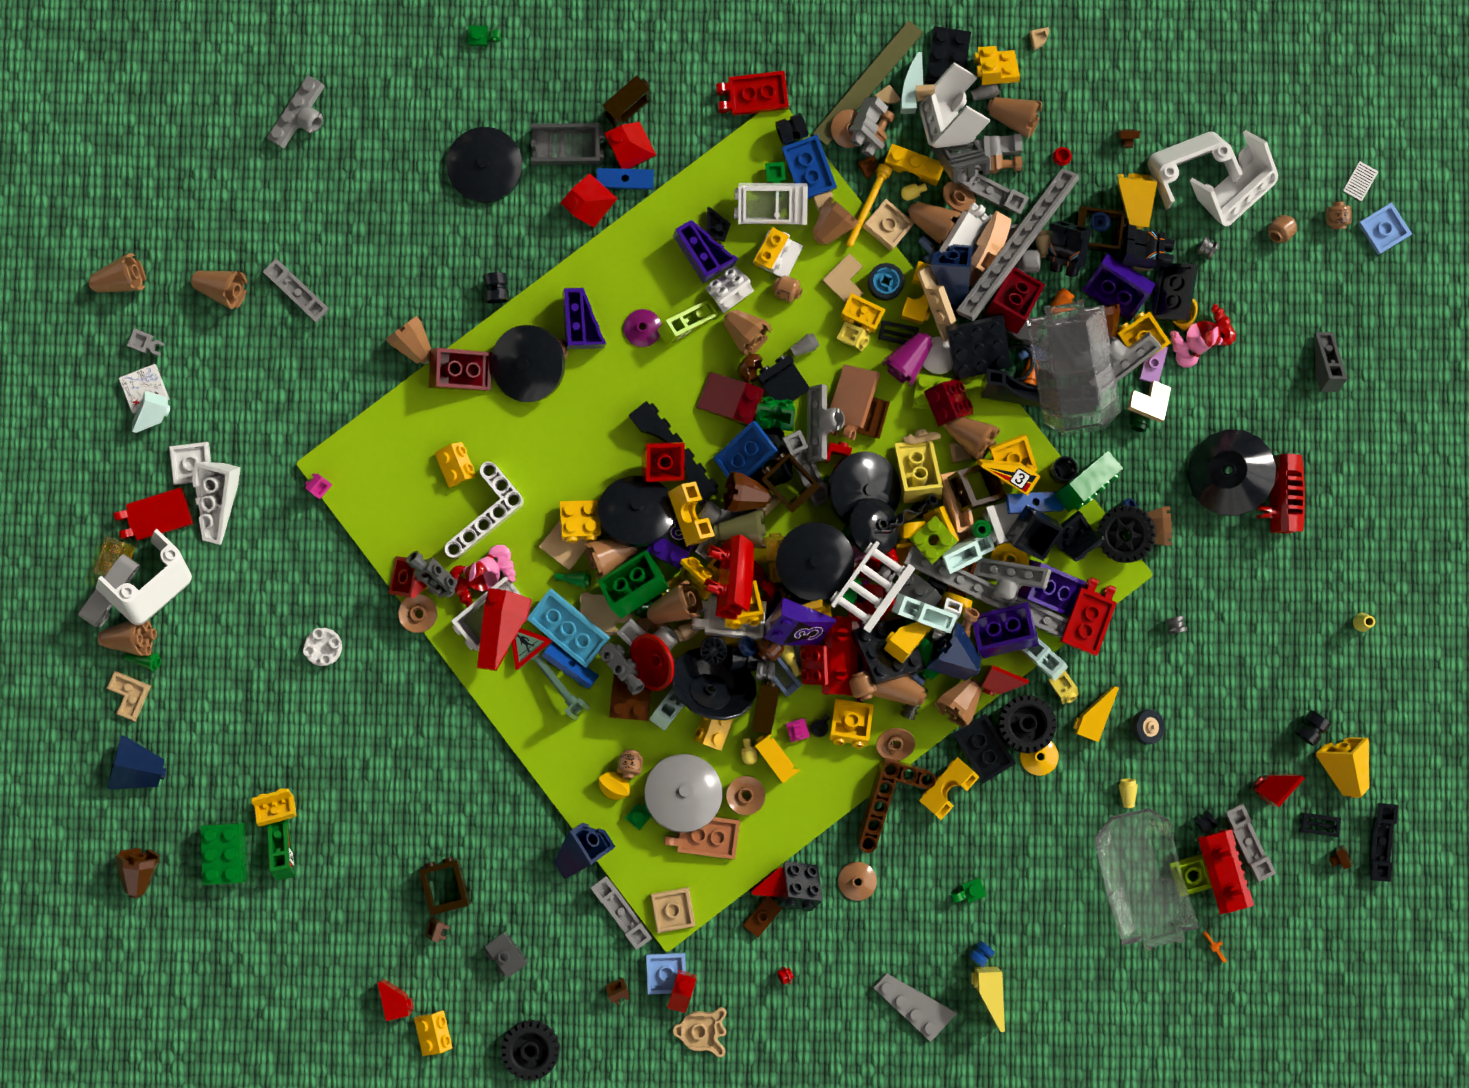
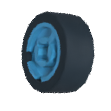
M882 263L874 267L870 272L867 284L872 296L878 300L889 301L898 297L905 281L900 268L894 264ZM884 279L889 280L888 286L887 284L882 283Z

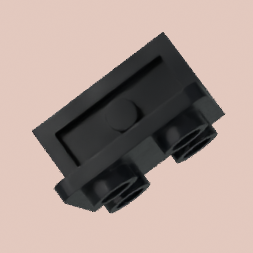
M782 355L775 360V365L772 367L766 366L759 371V382L769 397L775 400L782 401L788 399L794 401L809 390L808 384L794 365L791 355L787 357Z
M1077 511L1060 524L1065 530L1055 545L1060 552L1076 562L1085 558L1094 548L1099 547L1105 540V537L1092 528L1083 514Z
M786 861L783 864L786 891L777 898V906L785 907L786 909H802L806 912L814 910L823 901L818 867L812 864Z

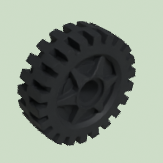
M1119 506L1109 510L1103 516V519L1100 520L1099 527H1097V531L1105 537V540L1099 546L1102 548V552L1108 558L1122 563H1132L1146 557L1153 549L1152 547L1156 542L1155 537H1157L1155 533L1156 527L1153 524L1152 518L1148 516V513L1134 506ZM1125 529H1128L1131 534L1127 540L1122 535Z
M1032 695L1016 697L1008 702L1002 709L998 721L1001 738L1011 749L1022 753H1034L1045 748L1053 739L1057 727L1053 709L1046 701L1044 702L1041 698ZM1025 719L1030 720L1032 728L1025 729L1022 721Z
M525 1020L514 1025L505 1035L501 1048L502 1061H504L506 1069L508 1068L509 1072L514 1074L516 1078H522L526 1081H533L547 1075L556 1065L560 1052V1044L557 1035L554 1033L555 1031L549 1025L539 1020ZM526 1046H533L536 1053L528 1054L525 1049Z

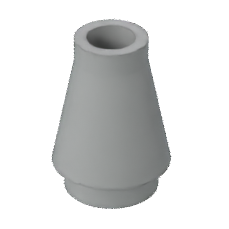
M997 84L980 85L976 89L971 90L974 101L995 98L996 95L1000 94Z
M807 333L790 348L794 356L797 357L815 351L820 345L813 333Z

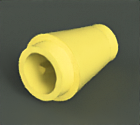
M1359 613L1354 617L1353 625L1356 630L1365 632L1375 625V619L1366 613Z
M1126 778L1120 780L1119 790L1124 808L1135 807L1138 788L1135 779Z

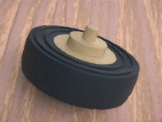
M1142 710L1134 716L1131 729L1133 736L1138 742L1142 744H1155L1163 737L1165 724L1158 712Z

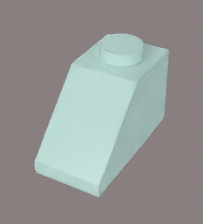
M145 391L132 420V432L137 433L161 423L164 416L167 417L170 411L168 398Z

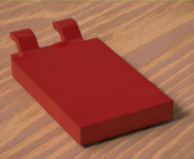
M785 70L728 77L729 83L716 84L717 95H724L726 93L728 95V101L718 102L719 113L732 111L733 116L789 109Z
M182 487L126 504L127 510L113 513L115 521L128 520L130 529L119 531L120 538L124 540L136 537L137 541L151 538L156 529L164 534L194 524Z
M1091 577V579L1087 580L1086 589L1080 588L1060 642L1090 655L1097 656L1117 602L1112 600L1116 587L1106 586L1103 594L1095 592L1099 580Z

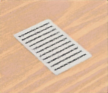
M1360 161L1343 191L1362 201L1378 171Z

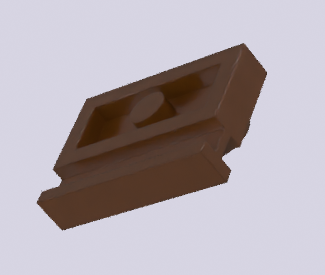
M873 397L863 429L858 428L856 433L880 439L890 402Z

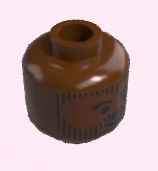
M764 637L756 643L758 651L756 655L763 662L765 660L774 662L784 653V645L777 644Z

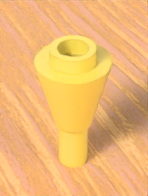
M784 645V653L780 658L791 668L793 674L797 677L801 675V671L796 663L793 645Z

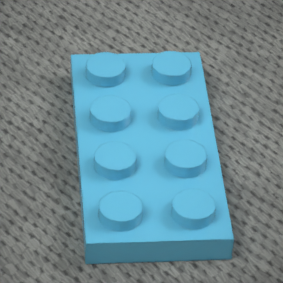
M552 588L548 590L527 619L585 668L589 666L600 652V649L610 639L606 633Z

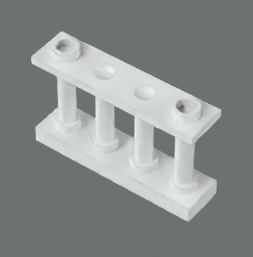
M878 541L875 544H869L864 551L867 555L841 592L836 591L830 599L833 602L831 604L833 608L839 604L861 619L865 625L863 629L868 633L875 627L915 570V567L910 564L907 567L904 565L900 566L877 549L880 545ZM872 555L897 572L899 578L896 583H890L865 565ZM860 571L886 589L885 591L888 594L884 599L881 597L880 599L854 581ZM849 587L875 605L876 611L873 615H867L843 598Z

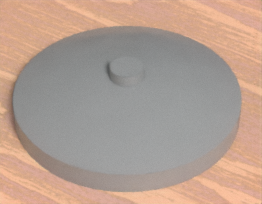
M689 754L673 755L659 762L650 772L644 789L645 804L652 818L662 827L679 833L693 832L706 826L717 814L722 801L721 782L713 767L703 759Z

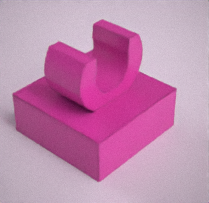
M313 473L312 476L314 478L310 482H305V488L321 499L332 484L318 473Z
M805 718L786 723L791 742L810 737Z

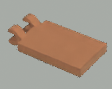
M844 364L830 408L835 407L843 412L845 416L844 426H846L843 436L854 440L857 429H863L880 373ZM839 430L830 432V434L838 436Z
M714 817L706 826L699 830L688 833L676 832V837L665 836L664 844L677 846V852L735 859L740 820Z

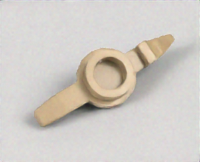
M921 429L915 432V436H912V434H909V437L904 436L903 440L908 444H918L940 439L941 434L937 432L927 433L926 429Z

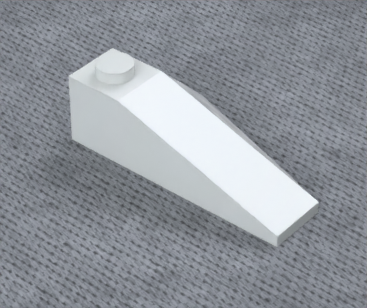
M214 462L194 463L192 482L193 487L196 488L197 498L195 500L200 511L199 523L202 540L219 545L222 544L238 488L240 467Z

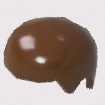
M749 354L738 366V373L746 383H754L758 379L757 370L763 369V358L759 354Z

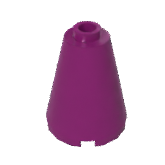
M924 332L923 334L917 333L884 358L882 365H887L889 367L887 371L903 384L907 381L909 382L908 386H912L933 346L932 338Z

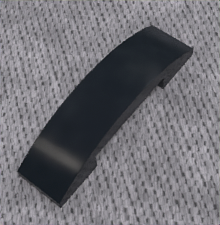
M1377 804L1370 839V880L1391 882L1393 863L1390 859L1394 824H1397L1398 804Z

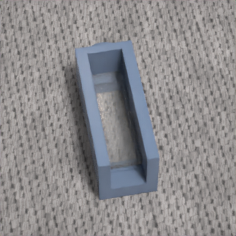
M778 657L773 662L775 663L773 681L777 683V686L788 697L800 688L802 684L783 660ZM765 660L763 663L771 664L772 662H768L767 660Z

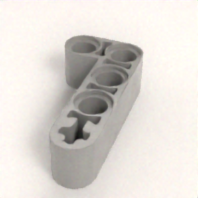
M122 554L104 579L113 588L117 589L120 585L129 583L140 565L125 554ZM96 589L78 616L92 626L100 628L109 618L110 613L108 611L113 605Z

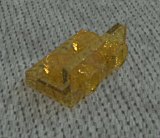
M106 536L93 572L105 577L122 554H125L130 559L132 558L135 546Z

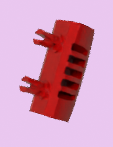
M1274 455L1276 477L1275 484L1270 492V507L1258 506L1256 511L1264 512V514L1256 515V517L1259 519L1270 518V533L1303 532L1305 482L1302 455Z
M742 535L732 536L722 544L721 549L714 545H709L706 550L709 552L706 556L720 560L719 581L715 582L707 578L703 584L706 585L703 590L717 594L715 613L717 617L737 620L742 610L748 612L750 607L754 576V544Z
M832 616L836 619V622L827 632L826 638H824V643L827 646L828 685H822V694L853 696L849 680L853 674L858 673L859 651L851 633L853 630L860 628V622H856L850 617Z
M1232 829L1220 830L1219 833H1210V835L1205 837L1202 835L1197 837L1220 915L1254 906L1250 890L1246 886L1247 880L1244 879V870L1241 869L1242 862L1238 858L1239 852L1235 848L1236 842Z

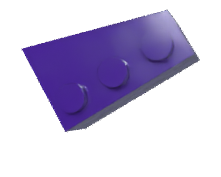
M692 220L676 228L674 231V239L703 284L733 267L738 260L735 255L730 254L724 249L723 245L713 240L705 230Z
M564 288L562 298L567 350L604 348L606 342L603 339L598 322H596L584 288Z

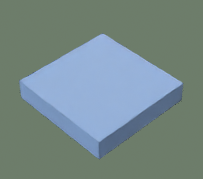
M1393 203L1388 204L1358 223L1378 255L1412 235Z
M685 952L646 954L648 994H670L672 992L678 970L686 972Z

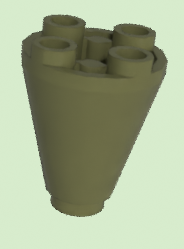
M755 510L714 525L715 541L720 540L721 543H724L732 536L742 535L754 544L755 549L766 548L765 537H762L766 536L765 524L761 523V521H764L763 510Z

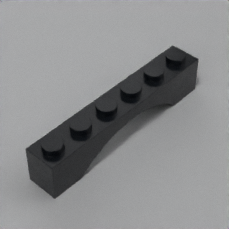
M987 369L981 383V398L1093 416L1100 402L1098 386L1078 384L1064 388H1041L1020 382L1006 371Z
M646 401L629 414V418L640 432L653 435L666 443L683 442L677 433L673 435L669 430L671 427L669 422L665 418L661 419L658 416L659 410L653 403L649 404ZM687 448L685 449L684 467L687 472L688 483H697L702 498L697 504L701 507L704 502L710 500L718 493L716 488L719 486L713 478H707L704 474L707 472L701 463L696 464L693 460L694 454Z

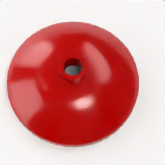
M653 634L637 636L633 640L629 651V658L637 664L636 669L640 672L636 678H639L646 688L653 691L667 688L674 676V660L669 648L660 638Z

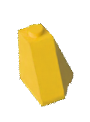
M1128 173V177H1124V174H1117L1116 180L1127 222L1130 225H1135L1136 229L1140 230L1143 227H1149L1157 181L1152 175Z
M1349 737L1342 739L1343 742L1337 743L1334 746L1333 743L1323 745L1316 752V756L1343 796H1351L1352 798L1362 797L1369 789V739Z

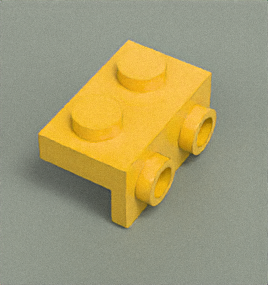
M462 442L450 444L435 452L449 488L476 477L474 467Z
M694 557L681 559L680 564L683 568L678 576L684 581L691 582L693 585H690L693 590L697 589L703 599H708L712 593L703 590L706 585H703L707 578L715 582L719 580L713 576L711 571L702 566L698 559Z
M702 717L699 727L695 731L694 741L722 751L733 718L729 720H714Z
M288 788L278 789L268 794H259L257 797L251 798V803L255 807L256 823L259 827L297 817L294 796Z
M443 1010L414 1018L422 1056L441 1054L452 1049L447 1020Z

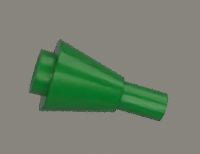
M977 518L972 526V532L977 538H986L991 533V525L988 521Z
M588 570L568 574L556 573L555 580L566 581L586 589L591 584V574L588 573Z
M157 652L151 653L149 656H137L126 653L124 657L125 661L136 662V664L151 671H155L161 665V658Z

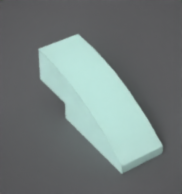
M922 52L917 53L907 72L901 94L900 114H915L916 85H923Z
M974 534L969 536L942 556L948 574L954 573L982 559V555L994 550L995 547L990 534L986 538H977Z
M898 593L892 608V612L950 634L958 616Z
M1039 638V646L1021 650L1054 681L1068 668L1066 663Z

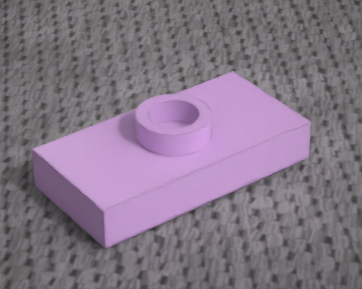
M1168 347L1163 348L1143 362L1139 380L1149 383L1156 381L1159 383Z

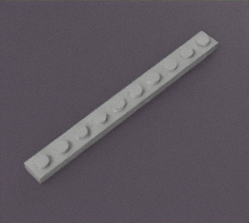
M1063 168L1060 170L956 310L958 315L971 321L977 318L1079 180L1078 174Z
M910 547L903 562L904 565L908 566L910 564L915 567V570L997 609L1028 602L1035 627L1061 639L1068 619L1017 596L1014 603L1002 602L993 595L996 585L962 569L948 574L943 560L938 559L932 565L918 548Z

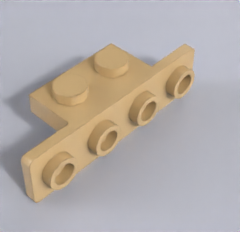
M931 264L918 271V276L943 341H947L946 328L955 326L956 318L945 288L939 285Z

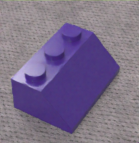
M1107 253L1082 291L1109 307V304H1119L1120 315L1131 321L1151 294L1155 283L1127 265H1122L1121 261Z
M1028 602L980 613L978 620L973 622L978 652L983 659L1039 646L1037 631Z

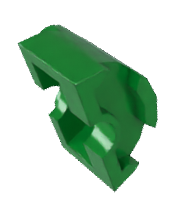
M764 397L763 402L757 405L756 422L758 425L765 428L775 426L779 427L780 430L794 431L795 407L793 406V401L788 399L781 401L775 400L772 397Z

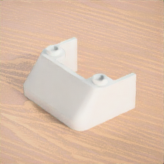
M953 63L935 83V93L932 96H927L926 100L919 103L927 141L934 148L972 143L976 136L990 122L989 118L967 105L965 106L967 102L965 91L975 82L977 76L956 63Z
M1247 130L1243 132L1247 146L1240 151L1238 157L1243 175L1236 183H1232L1230 176L1226 177L1215 188L1209 184L1204 185L1194 178L1190 180L1197 200L1224 226L1231 225L1272 188L1278 179V173L1267 142Z
M1204 133L1153 153L1148 159V168L1153 178L1157 181V189L1166 210L1170 209L1175 202L1168 184L1178 178L1179 169L1177 166L1212 152L1213 157L1217 161L1224 162L1233 184L1243 175L1232 147L1217 133Z
M158 529L153 532L150 542L161 551L160 558L166 567L146 585L138 590L134 585L125 583L115 589L102 576L97 581L96 589L134 625H142L187 587L192 578L191 572L180 551Z

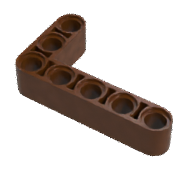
M890 758L880 761L856 840L857 845L863 852L871 853L877 847L896 781L930 789L936 783L935 775L930 770ZM889 764H892V765H893L892 771L886 773V772H885L886 766L889 765ZM911 769V775L904 778V771ZM928 774L929 780L922 783V777ZM882 783H887V789L884 791H880V785ZM881 801V808L874 809V804ZM871 820H876V825L872 828H869V822ZM865 839H871V843L868 846L862 845Z

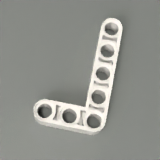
M493 462L483 463L480 467V473L501 499L447 542L444 549L446 555L451 558L458 559L523 506L524 501L521 494ZM489 466L494 467L493 475L486 476L485 469ZM500 481H505L507 484L503 491L497 489V484ZM512 496H518L519 502L514 506L510 505L509 499ZM497 508H503L504 514L500 518H496L494 515ZM483 520L489 522V527L486 530H481L479 526ZM472 532L474 539L472 542L467 543L465 535ZM452 545H458L459 552L455 555L450 553Z

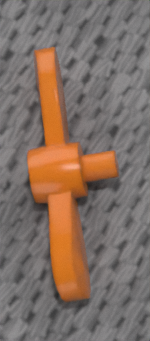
M1204 931L1203 935L1211 944L1210 948L1213 952L1218 953L1224 963L1227 962L1219 950V946L1223 943L1221 941L1218 943L1213 942L1209 934Z

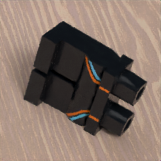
M1061 220L1050 223L1049 231H1052L1046 257V260L1050 261V271L1062 272L1064 265L1067 266L1066 276H1078L1080 267L1086 264L1085 259L1092 229Z
M1128 224L1123 236L1125 237V243L1122 251V265L1147 269L1153 268L1155 271H1159L1161 266L1171 267L1174 255L1166 254L1165 252L1172 253L1175 240L1165 238V232L1137 230L1135 225Z

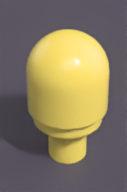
M910 184L903 187L901 190L902 198L906 201L918 198L920 193L928 191L926 184L919 186L917 184Z
M750 737L743 738L744 747L741 748L743 762L747 765H753L758 759L755 745L751 744Z

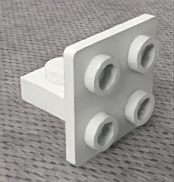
M768 230V232H767V234H766V236H765V238H764V240H763L761 246L763 245L765 239L767 238V236H768L770 230ZM787 234L789 238L772 269L764 266L761 267L762 269L779 277L789 276L803 247L801 244L790 240L789 234Z
M736 266L728 269L718 279L711 281L705 288L723 313L754 291L750 285V279Z

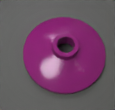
M639 309L632 312L626 318L624 333L628 341L633 345L648 347L659 339L660 334L657 329L662 324L654 312L647 309ZM645 324L646 329L640 330L639 325Z

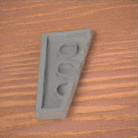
M885 973L873 986L881 996L930 1042L957 1014L956 1011L933 1000L888 973Z

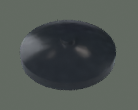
M478 127L466 131L454 141L448 152L446 166L452 185L463 197L478 203H491L505 198L516 188L522 175L523 161L518 146L509 135L495 128Z
M534 325L516 326L506 331L494 346L491 356L492 375L501 391L510 398L521 402L540 401L550 396L563 379L565 372L563 349L555 336L542 327Z
M873 452L853 453L841 459L833 468L828 481V499L836 516L848 525L849 515L853 507L862 500L869 498L882 500L892 508L894 513L899 505L901 496L899 477L891 463L881 455Z
M629 476L615 481L603 492L598 504V518L603 531L613 541L628 547H646L657 543L669 533L675 520V511L668 494L669 490L660 482H646L642 476Z
M818 522L802 524L791 530L780 543L776 555L777 573L782 584L793 595L809 601L826 600L831 598L836 591L841 592L852 576L854 570L853 549L845 535L833 526Z

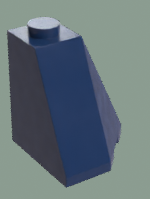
M953 244L948 247L947 251L933 253L931 263L933 273L939 285L944 286L950 304L960 306L969 294L972 245Z
M956 623L951 634L945 632L934 641L926 668L966 681L979 673L982 658L961 624Z
M121 735L107 789L158 787L160 779L164 780L167 769L163 768L165 760L126 736Z
M581 823L567 833L554 863L563 878L566 879L592 865L615 848V845L605 830L600 828L594 829L589 827L588 824Z

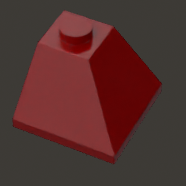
M640 122L623 124L605 133L606 140L621 169H631L657 156Z
M589 173L568 192L560 204L572 215L595 228L618 198Z
M685 443L646 444L642 455V477L645 481L684 480Z
M396 556L388 594L415 598L427 586L422 581L419 582L414 574L416 568H412L406 562V557Z
M988 665L980 687L983 688L984 693L994 696V693L1002 694L1028 684L1029 680L994 665Z
M1295 774L1259 776L1253 784L1255 786L1252 790L1268 805L1280 807L1305 778Z

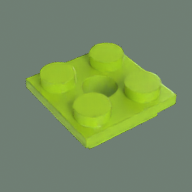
M918 374L912 408L931 410L923 391L942 382L951 381V378Z
M936 516L909 538L932 565L958 542ZM933 536L939 537V542L936 545H930L929 541Z
M1202 854L1170 863L1180 897L1212 888ZM1191 870L1197 872V878L1193 881H1190L1188 878V873Z

